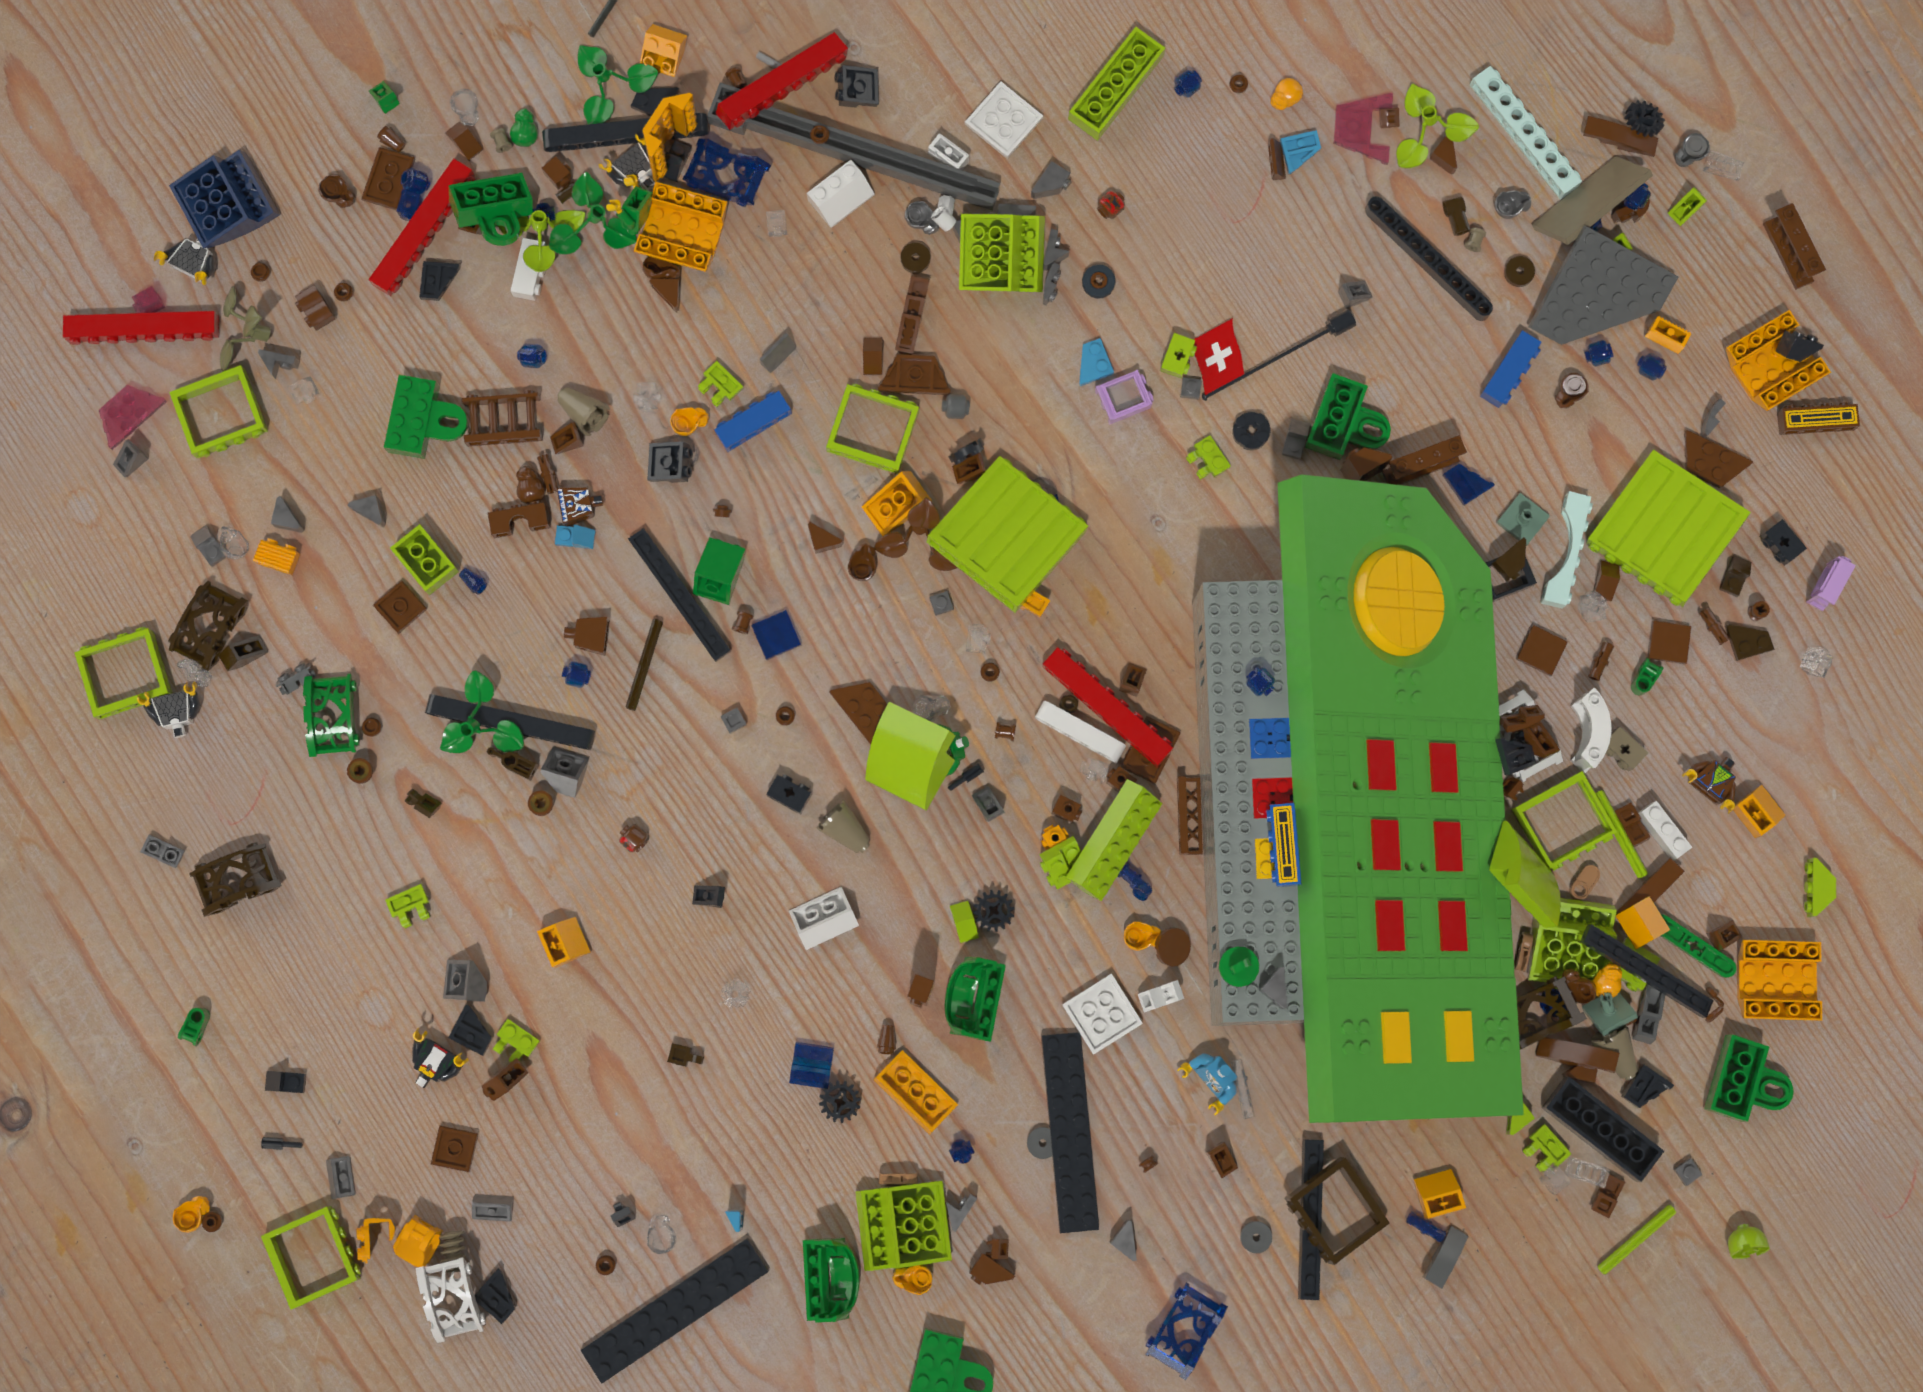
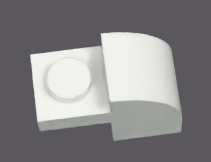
M1178 980L1138 994L1144 1013L1184 999Z

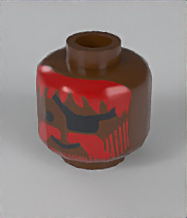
M1108 191L1098 200L1097 210L1105 219H1114L1125 209L1123 202L1125 199L1119 192Z
M633 824L630 827L626 825L619 832L622 835L619 842L629 852L636 851L638 853L648 843L646 840L648 837L647 833L637 824Z

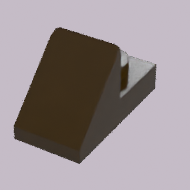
M1733 555L1719 590L1738 597L1746 578L1750 576L1752 562Z

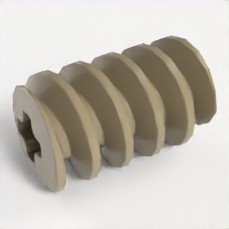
M449 1231L439 1236V1239L445 1240L444 1243L440 1244V1247L446 1248V1250L440 1252V1255L446 1256L445 1259L441 1260V1263L466 1257L465 1254L460 1253V1251L465 1249V1246L459 1244L465 1241V1238L459 1237L464 1231ZM455 1267L447 1269L446 1272H460V1269Z

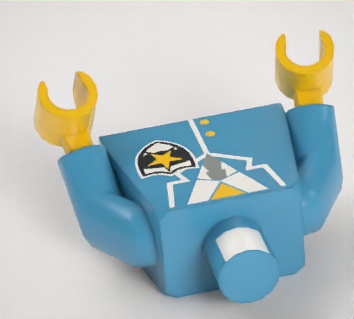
M1203 1053L1189 1061V1063L1184 1062L1177 1070H1184L1185 1073L1182 1078H1186L1194 1069L1215 1096L1219 1098V1100H1216L1208 1107V1109H1211L1213 1106L1216 1108L1217 1112L1214 1115L1220 1113L1224 1109V1105L1237 1093L1235 1084L1237 1076L1220 1056L1213 1057Z

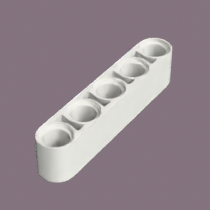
M1043 701L1034 717L1048 727L1115 763L1118 762L1126 747L1125 744L1047 701Z

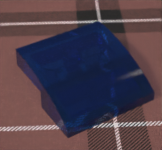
M796 1042L789 1083L817 1088L825 1087L828 1089L834 1047Z

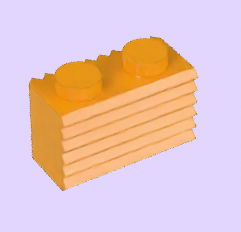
M1658 316L1651 323L1645 337L1679 354L1684 349L1691 336V332L1684 331V328L1681 329V327L1674 325V323L1667 322V319L1664 320V318Z
M269 538L267 541L260 540L253 561L258 565L293 575L300 557L296 548L285 544V547L279 546V542Z

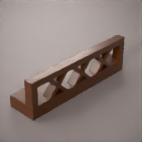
M1178 776L1179 855H1203L1200 778ZM1186 782H1196V791L1192 795L1186 791ZM1190 799L1197 804V810L1193 814L1187 811V802ZM1191 818L1197 823L1198 827L1193 834L1188 830V821ZM1191 838L1198 842V851L1188 850V841Z

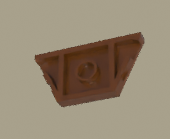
M897 354L892 366L888 369L885 378L878 387L879 392L930 395L951 394V390L945 381L935 356Z
M1686 430L1684 433L1686 448L1684 449L1686 457L1685 470L1718 488L1724 486L1753 463L1752 460L1689 430Z
M870 682L830 690V695L871 745L877 725L887 706L885 700Z

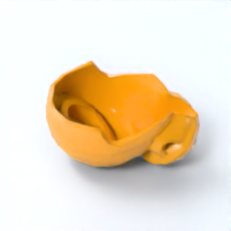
M1293 78L1281 80L1271 97L1270 103L1272 107L1277 110H1284L1298 103L1303 95L1301 84Z
M687 407L676 409L671 416L670 423L675 433L681 436H688L694 433L698 427H705L708 423L709 415L702 408L694 409Z
M1134 921L1125 928L1124 941L1130 949L1140 951L1149 946L1155 947L1156 939L1162 931L1155 926Z
M1609 963L1598 971L1592 981L1596 986V996L1600 997L1602 994L1605 999L1604 993H1610L1612 997L1618 995L1621 990L1622 970L1618 965Z
M197 1196L177 1207L173 1212V1224L176 1228L185 1233L197 1230L202 1223L203 1215L210 1210L208 1198Z
M924 1265L897 1268L892 1276V1280L897 1287L904 1288L912 1294L922 1295L927 1293L932 1286V1273Z

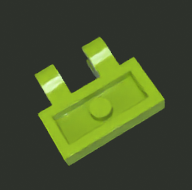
M718 361L703 373L706 379L698 385V390L703 395L712 385L719 390L711 398L712 403L716 407L721 405L725 398L731 401L744 389Z
M1210 435L1194 445L1195 451L1189 453L1186 457L1189 464H1192L1199 458L1205 463L1206 466L1199 469L1196 473L1200 480L1210 473L1215 478L1231 467Z
M422 884L385 899L392 918L399 917L400 923L405 929L412 926L407 912L416 909L420 919L423 921L430 918L425 907L429 900Z
M507 1019L496 1034L501 1039L493 1047V1050L501 1054L509 1043L517 1049L509 1058V1061L511 1062L515 1058H518L520 1061L524 1054L530 1057L540 1041Z
M1545 1124L1541 1125L1529 1137L1533 1142L1522 1150L1527 1157H1531L1538 1149L1543 1152L1546 1157L1536 1165L1540 1172H1544L1551 1164L1558 1167L1571 1155V1152Z

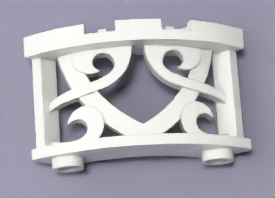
M1596 688L1583 694L1571 706L1579 719L1582 739L1576 754L1570 761L1580 771H1583L1584 774L1591 767L1596 768L1601 762L1611 738L1610 714L1604 699Z
M1525 690L1517 693V697L1499 706V715L1501 716L1506 712L1508 715L1519 714V708L1514 713L1511 710L1521 705L1520 707L1535 705L1534 700ZM1501 725L1500 738L1510 741L1512 732L1507 733ZM1561 750L1541 761L1538 760L1539 756H1535L1537 764L1513 773V776L1515 778L1519 777L1522 782H1525L1526 778L1554 763L1558 765L1563 762Z
M463 1257L425 1268H416L420 1294H423V1299L427 1303L423 1305L427 1321L431 1322V1332L437 1343L444 1342L445 1337L477 1329L479 1332L484 1331L483 1325L486 1324L485 1315L480 1312L475 1300L469 1277L472 1274L470 1263H467ZM459 1267L461 1277L456 1279L453 1271L450 1275V1280H447L446 1270ZM442 1271V1278L438 1276L428 1275L431 1273ZM439 1287H441V1294L434 1296L432 1292H439ZM446 1289L463 1300L460 1309L455 1315L445 1308H436V1305L443 1300ZM446 1315V1318L441 1319L439 1316Z

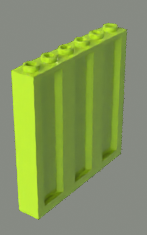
M1653 450L1590 535L1586 544L1591 551L1604 555L1608 562L1619 565L1623 572L1636 576L1640 583L1651 586L1658 595H1664L1669 598L1673 605L1684 607L1751 512Z
M999 456L931 531L926 543L1016 613L1083 537L1088 525L1083 518L1075 516L1069 507L1060 504L1052 494L1046 493L1037 482H1032L1027 478L1023 471H1018L1013 467L1008 459H1003Z

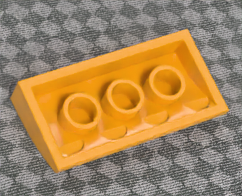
M903 1050L874 1079L929 1135L958 1106Z

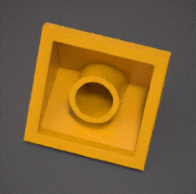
M1650 896L1616 915L1617 920L1635 949L1670 930Z

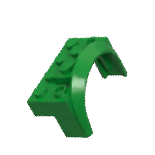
M965 957L964 961L955 969L947 986L944 1004L945 1017L951 1029L950 1034L991 1042L1006 968L1005 964L979 957ZM964 975L973 976L976 979L964 977ZM977 985H978V991H977V996H976L974 1011H973V1014H972V1005H973L974 994H975L976 987H977ZM956 1015H957V1016H962V1017H967L968 1019L959 1018V1017H956Z
M845 1238L803 1240L807 1321L821 1323L849 1319V1314L858 1297L859 1270L856 1258L845 1243ZM831 1256H843L840 1258H831ZM828 1262H829L830 1273H831V1293H830V1294H829V1281H828ZM834 1298H846V1300H837V1301H834L833 1299H834Z

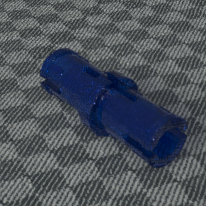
M1412 1211L1406 1219V1223L1420 1230L1421 1234H1426L1439 1243L1442 1242L1446 1235V1231L1432 1224V1221L1429 1219L1425 1220Z

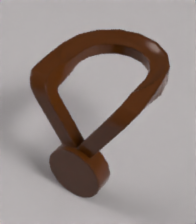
M1707 987L1705 989L1706 992L1719 1006L1705 1019L1707 1023H1710L1723 1012L1724 1002L1717 997L1716 992L1711 987Z

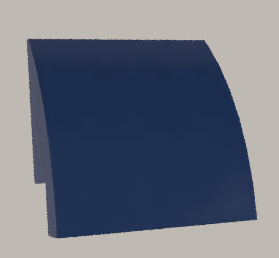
M242 150L236 151L226 159L213 155L169 185L203 249L237 239L280 216L250 158Z

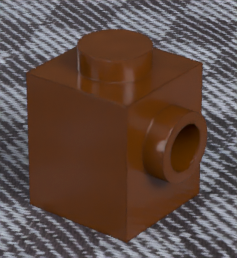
M556 156L541 167L544 175L558 190L561 187L565 188L571 182V168L566 162L561 163Z
M1120 766L1116 770L1112 768L1106 776L1109 779L1106 784L1118 793L1127 779L1134 783L1137 782L1136 778Z
M1060 795L1051 814L1072 824L1074 820L1078 821L1082 810L1079 809L1081 804Z

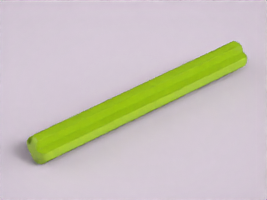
M1604 791L1596 792V796L1617 830L1614 835L1637 878L1646 876L1648 872Z
M1667 1205L1597 1267L1598 1270L1606 1275L1676 1214V1210L1671 1205Z

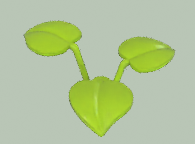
M1411 84L1405 97V110L1408 115L1414 118L1422 114L1423 127L1419 142L1414 139H1407L1399 144L1396 153L1398 166L1401 168H1414L1425 162L1428 156V148L1421 144L1423 143L1426 126H1432L1439 121L1443 127H1447L1445 134L1448 139L1453 142H1462L1479 129L1478 123L1466 114L1453 113L1448 116L1446 124L1441 119V116H1437L1435 96L1430 91Z
M540 210L534 211L529 219L527 216L518 217L520 236L523 231H528L531 224L532 228L538 232V246L532 245L524 250V263L535 272L548 270L555 261V252L549 246H542L541 232L547 228V223L552 229L559 224H567L575 232L583 224L585 212L576 210L561 211L553 215L551 221ZM498 225L503 235L507 234L505 227Z

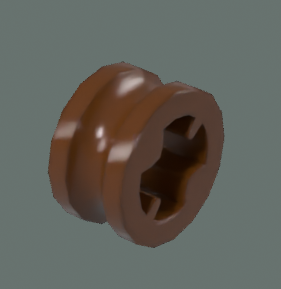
M1153 1155L1139 1164L1140 1167H1143L1144 1173L1158 1164L1157 1161H1154Z

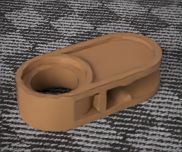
M1588 865L1579 872L1569 888L1570 896L1573 899L1582 900L1590 894L1600 878V871L1596 866ZM1577 885L1584 888L1582 896H1577L1574 892Z
M1522 932L1514 963L1515 970L1525 972L1533 942L1532 934Z
M918 1173L879 1174V1184L918 1183Z

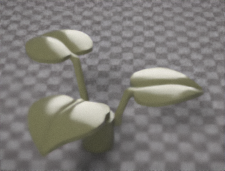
M234 286L231 287L226 296L223 314L225 317H229L231 313L245 321L243 337L249 335L250 338L232 339L231 341L227 339L220 353L222 372L226 371L231 361L234 343L255 342V340L267 342L270 336V327L258 324L262 317L258 314L255 306L251 305L245 317L234 311L233 308L236 303Z

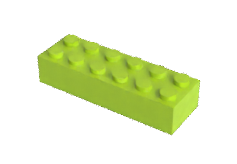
M1135 27L1071 108L1068 120L1098 141L1164 57L1166 48Z
M1127 779L1066 878L1086 894L1102 901L1163 803L1143 786Z

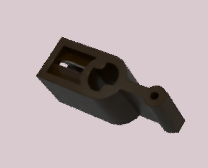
M488 747L486 751L491 757L501 759L502 765L507 770L529 781L533 779L539 767L536 763L513 752H507L502 755L491 747ZM515 757V763L508 766V759L512 760Z

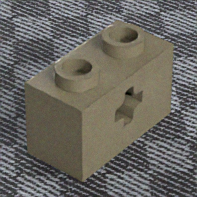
M1618 727L1611 733L1610 743L1605 754L1618 761L1617 765L1622 770L1629 772L1641 762L1648 752L1622 727ZM1622 747L1625 748L1624 754L1620 752L1622 750Z

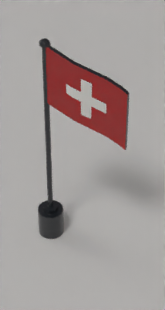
M1347 309L1327 320L1326 330L1245 374L1242 354L1234 334L1233 318L1193 339L1195 340L1194 346L1197 347L1195 358L1203 380L1204 394L1202 399L1207 401V398L1328 332L1330 335L1337 337L1356 326L1352 313Z

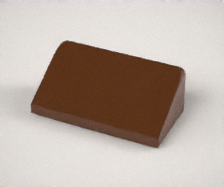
M1271 138L1268 143L1271 177L1273 180L1286 179L1281 143Z

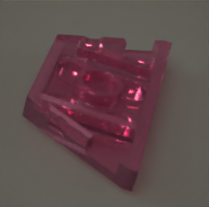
M126 385L99 409L104 433H106L108 447L111 450L115 449L167 401L163 397H158L149 392Z

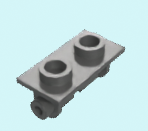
M302 663L294 668L295 671L289 675L285 673L277 678L276 687L281 685L279 690L282 695H288L298 689L299 686L296 681L299 680L303 686L304 677L312 676L314 679L317 676L313 669L309 670L311 667L310 663L306 665Z

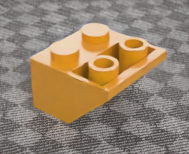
M652 24L645 32L640 64L645 66L647 64L651 65L659 73L675 77L685 51L687 35Z
M1762 784L1737 802L1733 809L1754 838L1764 835L1786 816Z
M576 917L552 924L537 931L553 968L591 953Z
M1452 1169L1413 1179L1424 1218L1429 1219L1466 1208L1461 1188Z

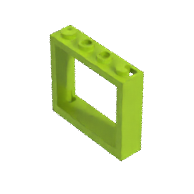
M241 365L169 392L191 454L196 458L208 457L210 453L215 451H225L228 449V446L234 444L241 445L247 439L252 437L259 438V435L268 432L246 370ZM240 380L256 424L196 446L181 402Z
M847 384L826 445V451L899 474L919 414V407L912 401H899V398L893 395H888L887 397L881 395V392L870 389L868 391L858 384ZM851 394L911 413L895 461L835 443Z
M141 627L136 629L134 633L119 634L116 636V639L101 640L98 642V645L92 647L91 645L83 646L80 648V651L74 652L94 718L101 720L143 706L138 703L137 697L139 695L143 700L147 698L144 693L99 707L85 658L143 638L146 639L160 686L159 688L147 691L150 695L149 701L152 702L151 698L172 694L155 634L151 629Z
M1583 771L1512 809L1537 855L1553 871L1564 866L1562 862L1569 859L1571 862L1579 858L1580 852L1586 850L1588 853L1597 848L1596 843L1610 841L1613 839L1612 835L1617 832ZM1577 783L1605 832L1550 861L1523 812Z
M332 1206L324 1207L261 1236L290 1310L361 1279L360 1267L357 1263H354L352 1258L354 1256L353 1249L345 1241L347 1237L346 1232L342 1226H339L337 1221L339 1219L338 1213L336 1214ZM324 1215L349 1277L300 1299L275 1237Z

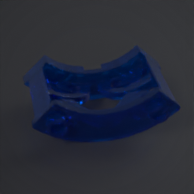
M709 138L698 139L696 151L682 180L686 181L687 185L693 189L699 188L715 196L736 202L739 206H754L755 202L753 199L764 173L769 172L771 165L758 156L739 153L738 156L736 154L733 155L729 153L730 149L717 144ZM704 150H705V162H704V161H700V158H701V156H702ZM718 158L723 160L722 164L715 165L718 164L716 162ZM730 163H733L734 172L739 179L731 184L722 186L714 170L725 169ZM697 165L706 167L707 169H701L698 171L699 174L704 175L703 179H698L693 176L697 168ZM741 167H745V170L742 171V173L745 175L739 173V169ZM745 182L749 183L747 188L744 184ZM743 189L746 190L744 195L740 194V191Z
M1187 1282L1183 1288L1178 1287L1173 1296L1176 1298L1155 1336H1150L1145 1345L1148 1347L1145 1353L1146 1356L1149 1357L1150 1355L1180 1373L1179 1377L1185 1381L1194 1370L1204 1350V1345L1208 1338L1210 1339L1228 1308L1225 1304H1218L1193 1289ZM1187 1295L1199 1302L1196 1310H1192V1301H1190L1189 1306L1183 1305V1300ZM1202 1305L1214 1311V1313L1210 1311L1201 1310ZM1179 1307L1182 1312L1173 1315L1176 1308ZM1193 1317L1192 1325L1195 1333L1199 1336L1198 1341L1185 1339L1177 1344L1174 1334V1323ZM1198 1317H1201L1199 1322L1203 1321L1205 1323L1202 1329L1197 1327ZM1167 1326L1168 1336H1161ZM1160 1341H1164L1166 1344L1165 1348H1163L1164 1350L1172 1347L1173 1351L1169 1355L1157 1349ZM1187 1343L1191 1345L1190 1352H1187L1185 1348L1182 1351L1180 1349ZM1176 1354V1356L1182 1363L1178 1362L1172 1357Z

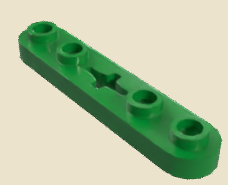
M1661 914L1670 929L1661 935L1663 939L1720 977L1729 978L1736 973L1737 966L1732 959L1668 916ZM1686 940L1690 943L1696 942L1695 946L1701 950V953L1699 950L1693 949L1691 951V946L1684 941Z

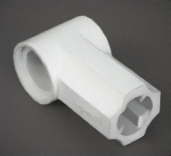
M941 196L938 207L931 216V219L943 231L950 230L956 223V219L953 217L955 199L952 196Z

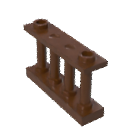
M1791 203L1775 210L1778 217L1764 222L1763 226L1794 289L1797 290L1813 283L1814 279L1812 276L1824 272L1826 268L1794 204Z
M527 390L522 394L482 397L467 395V398H462V403L465 406H469L471 432H469V435H464L466 446L543 441L542 432L535 427L534 401H540L538 392L535 393L533 390ZM526 402L527 428L522 431L516 429L515 403ZM507 403L508 429L507 432H499L497 430L496 404ZM478 405H488L490 429L488 433L480 434L478 432Z
M1458 435L1389 461L1390 468L1383 470L1382 474L1387 484L1402 485L1459 463L1458 456L1466 454L1467 451L1461 436Z

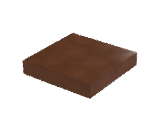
M402 580L373 604L375 609L398 634L427 610L425 605Z
M1652 621L1648 658L1687 664L1691 626Z
M1533 625L1516 660L1546 675L1552 676L1568 641Z
M439 1125L431 1165L470 1172L479 1133Z

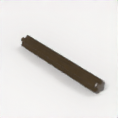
M652 620L626 703V708L635 711L663 625L661 620Z

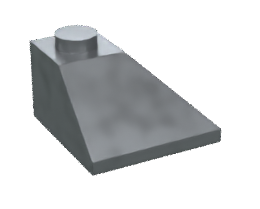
M553 747L540 773L557 793L575 798L581 787L590 758Z
M447 960L443 999L485 1002L487 981L474 961Z

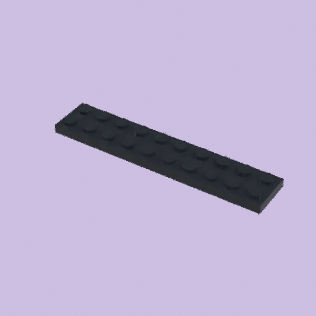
M1076 1032L1042 1035L1041 1044L1059 1233L1099 1230L1081 1034Z
M747 1238L580 1351L602 1384L769 1271Z

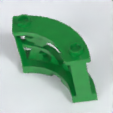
M351 673L343 677L313 679L312 676L304 677L303 697H305L306 706H303L304 723H307L306 729H308L305 737L309 757H317V754L348 751L355 753L357 745H360L359 734H356L353 707L354 692L357 691L356 680H352ZM346 686L345 691L339 693V687ZM332 687H338V688H336V689L334 690V692H333V694H332V693H331ZM322 696H323V697H324V700H323L322 704L319 705V706H317V705L315 704V701H316L317 699H320V701H322V699H323ZM346 698V705L341 700ZM329 700L334 702L342 711L341 716L332 728L323 719L315 717V713L323 710ZM346 720H347V726H348V728H346V727L343 726V725L345 724ZM323 724L326 732H324L323 728L321 731H317V725ZM346 733L348 735L349 743H335L333 737L335 734L342 741V734ZM329 739H330V742H331V744H332V745H321V746H319V744H322V743L328 741Z

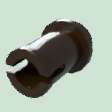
M569 182L567 187L555 194L562 204L572 197L574 182L571 184Z

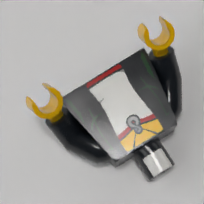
M417 1028L413 1033L412 1062L414 1063L413 1068L421 1073L415 1083L425 1088L430 1079L435 1082H445L457 1076L469 1059L466 1058L463 1061L461 1059L462 1053L455 1055L429 1038L424 1040L428 1032L425 1031L421 1035L418 1032L419 1028Z

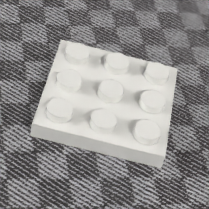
M1000 82L965 121V125L1008 159L1041 122L1043 115L1004 83Z
M1112 974L1062 1004L1093 1055L1143 1024Z

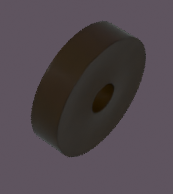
M910 243L903 248L900 258L901 264L906 271L918 274L928 268L930 252L925 245ZM918 256L919 259L915 261L912 257Z
M1516 256L1510 259L1504 269L1505 279L1515 287L1528 285L1535 276L1533 262L1523 256ZM1517 269L1522 270L1523 274H1518Z

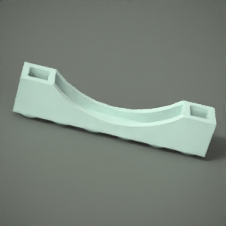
M1569 491L1564 497L1561 514L1568 531V552L1559 572L1544 585L1541 604L1561 609L1570 604L1572 593L1569 592L1576 580L1574 571L1580 563L1578 553L1583 548L1584 539H1582L1583 532H1586L1589 521H1586L1587 514L1591 513L1593 503H1590L1591 496Z

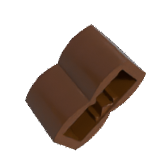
M315 285L295 296L297 300L295 305L300 312L304 311L307 316L304 320L310 328L314 327L317 331L336 319Z

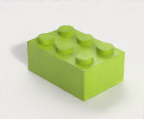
M420 524L390 547L392 552L429 596L459 572Z

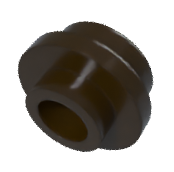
M1065 695L1061 698L1059 707L1072 714L1078 709V700L1072 695ZM1068 701L1071 702L1072 707L1067 708L1065 706V703Z

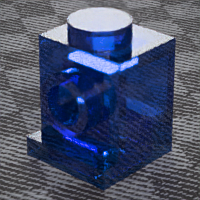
M402 189V195L396 212L401 219L410 221L422 204L423 198L418 193Z

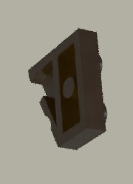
M1730 624L1725 626L1736 661L1775 650L1769 631Z

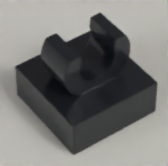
M621 1202L613 1205L616 1213L610 1216L617 1227L636 1219L633 1211L629 1207L624 1208Z

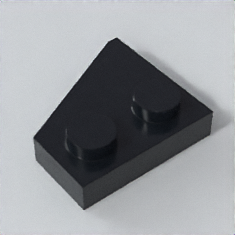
M677 87L652 88L643 93H636L631 103V108L652 116L663 98L676 96L680 90Z
M423 261L419 298L421 300L440 301L460 270V264Z
M1505 738L1495 739L1504 775H1511L1537 764L1532 745L1508 741Z
M467 1004L448 1037L482 1056L485 1055L493 1039L475 1012Z
M1641 1064L1637 1073H1635L1636 1076L1632 1078L1621 1097L1635 1107L1641 1108L1649 1100L1655 1099L1665 1090L1673 1088L1674 1084L1645 1064Z
M498 1268L474 1296L479 1305L499 1323L503 1324L516 1307L502 1270Z

